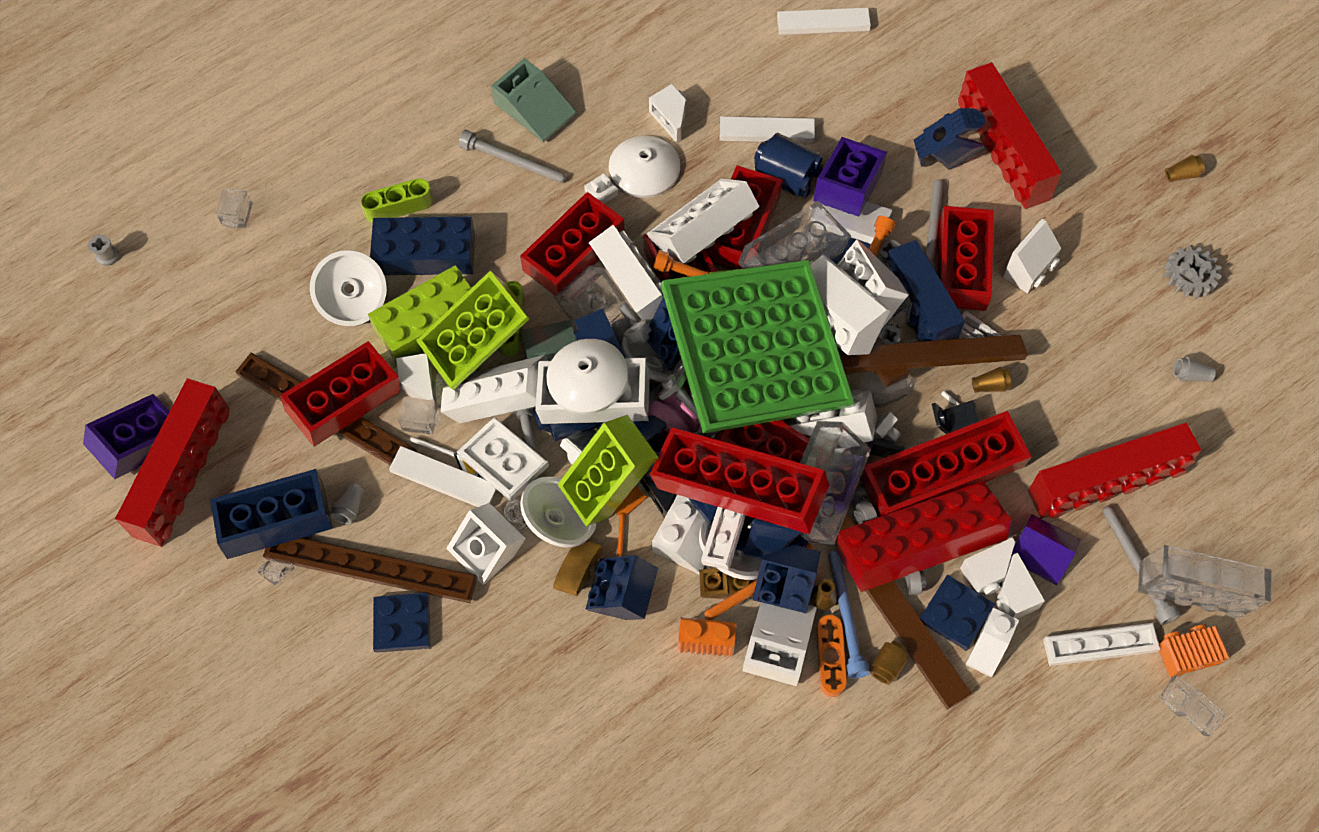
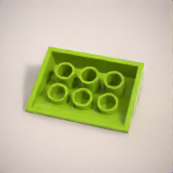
M489 271L416 341L448 386L454 390L530 318L510 288L492 271Z

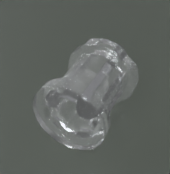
M515 499L505 505L504 514L508 522L518 531H522L528 525L521 512V500Z

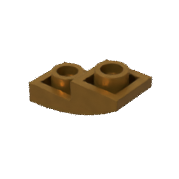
M586 541L579 546L571 547L558 571L553 588L578 596L590 580L589 570L602 554V546Z
M717 568L699 570L701 598L726 599L756 580L734 578Z

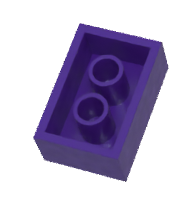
M841 137L817 179L813 201L859 217L882 175L887 151Z

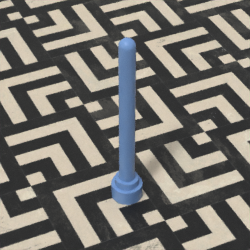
M831 551L829 559L850 654L849 664L846 665L848 677L852 679L866 677L871 672L868 661H865L864 656H861L841 558L837 551Z

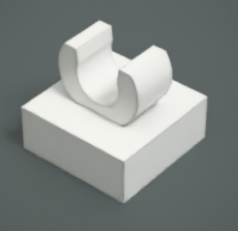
M604 173L584 186L585 192L588 191L604 204L618 195V189Z
M891 412L877 420L873 439H887L896 442L900 437L901 433L892 427L898 419Z

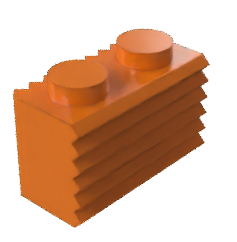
M681 617L678 650L680 653L690 651L691 654L701 652L702 655L705 653L710 655L712 653L713 656L716 654L721 656L723 654L724 657L727 655L732 657L735 646L736 622Z
M1206 624L1191 628V633L1181 635L1180 631H1175L1164 636L1165 640L1159 644L1161 648L1160 655L1170 677L1223 664L1230 658L1217 626L1207 628Z

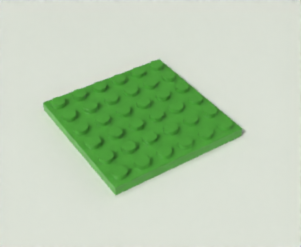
M809 260L662 281L661 289L703 434L839 410L855 404Z

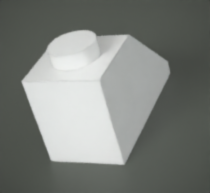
M671 84L649 97V112L675 142L678 143L682 137L687 100L684 93L680 90L678 91Z
M426 354L396 358L397 368L393 370L399 376L403 392L428 409L437 410L431 364Z
M1013 538L964 560L960 569L972 590L979 594L991 595L1001 588L1000 584L1006 576L1015 544Z
M1019 554L1012 555L1006 576L1000 585L1001 588L997 595V606L1000 611L1018 619L1038 610L1045 600Z
M993 608L986 618L966 665L992 677L1010 643L1019 620Z

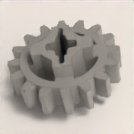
M1189 245L1185 251L1182 248H1178L1176 253L1170 255L1164 266V269L1167 270L1164 277L1171 278L1168 285H1175L1176 293L1182 290L1184 291V297H1188L1190 293H1193V296L1198 298L1201 293L1207 296L1210 291L1216 288L1222 277L1219 274L1222 268L1215 265L1218 260L1217 258H1209L1210 251L1202 253L1199 246L1194 251Z

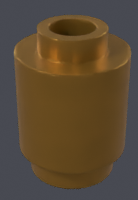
M896 641L891 643L885 642L871 665L873 669L870 674L878 681L890 685L892 680L897 679L909 658L906 653L907 649Z

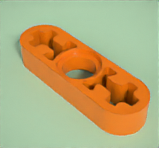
M825 615L819 620L816 629L820 688L825 695L837 697L843 693L847 683L843 626L838 617ZM826 623H831V626L836 628L832 634V642H827L828 632L827 630H822V628H825ZM827 649L836 650L839 654V660L834 663L826 661L823 656L824 651ZM836 669L835 681L841 683L837 685L835 690L832 689L830 684H826L831 677L830 670Z

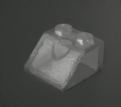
M588 266L554 296V299L564 313L574 323V320L603 308L611 324L622 314L618 307L626 302L604 268Z

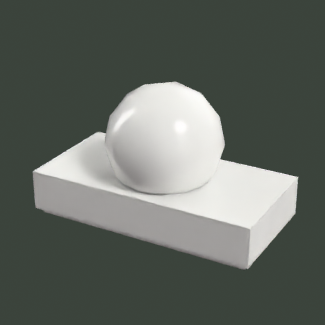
M594 429L563 439L560 446L567 451L568 461L571 465L596 434Z

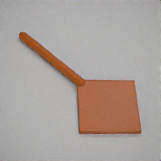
M637 486L632 489L615 510L620 517L617 557L623 556L625 517L647 499V496Z

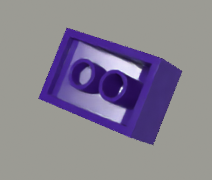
M151 394L86 424L83 445L114 479H117L143 464L170 411L154 394Z

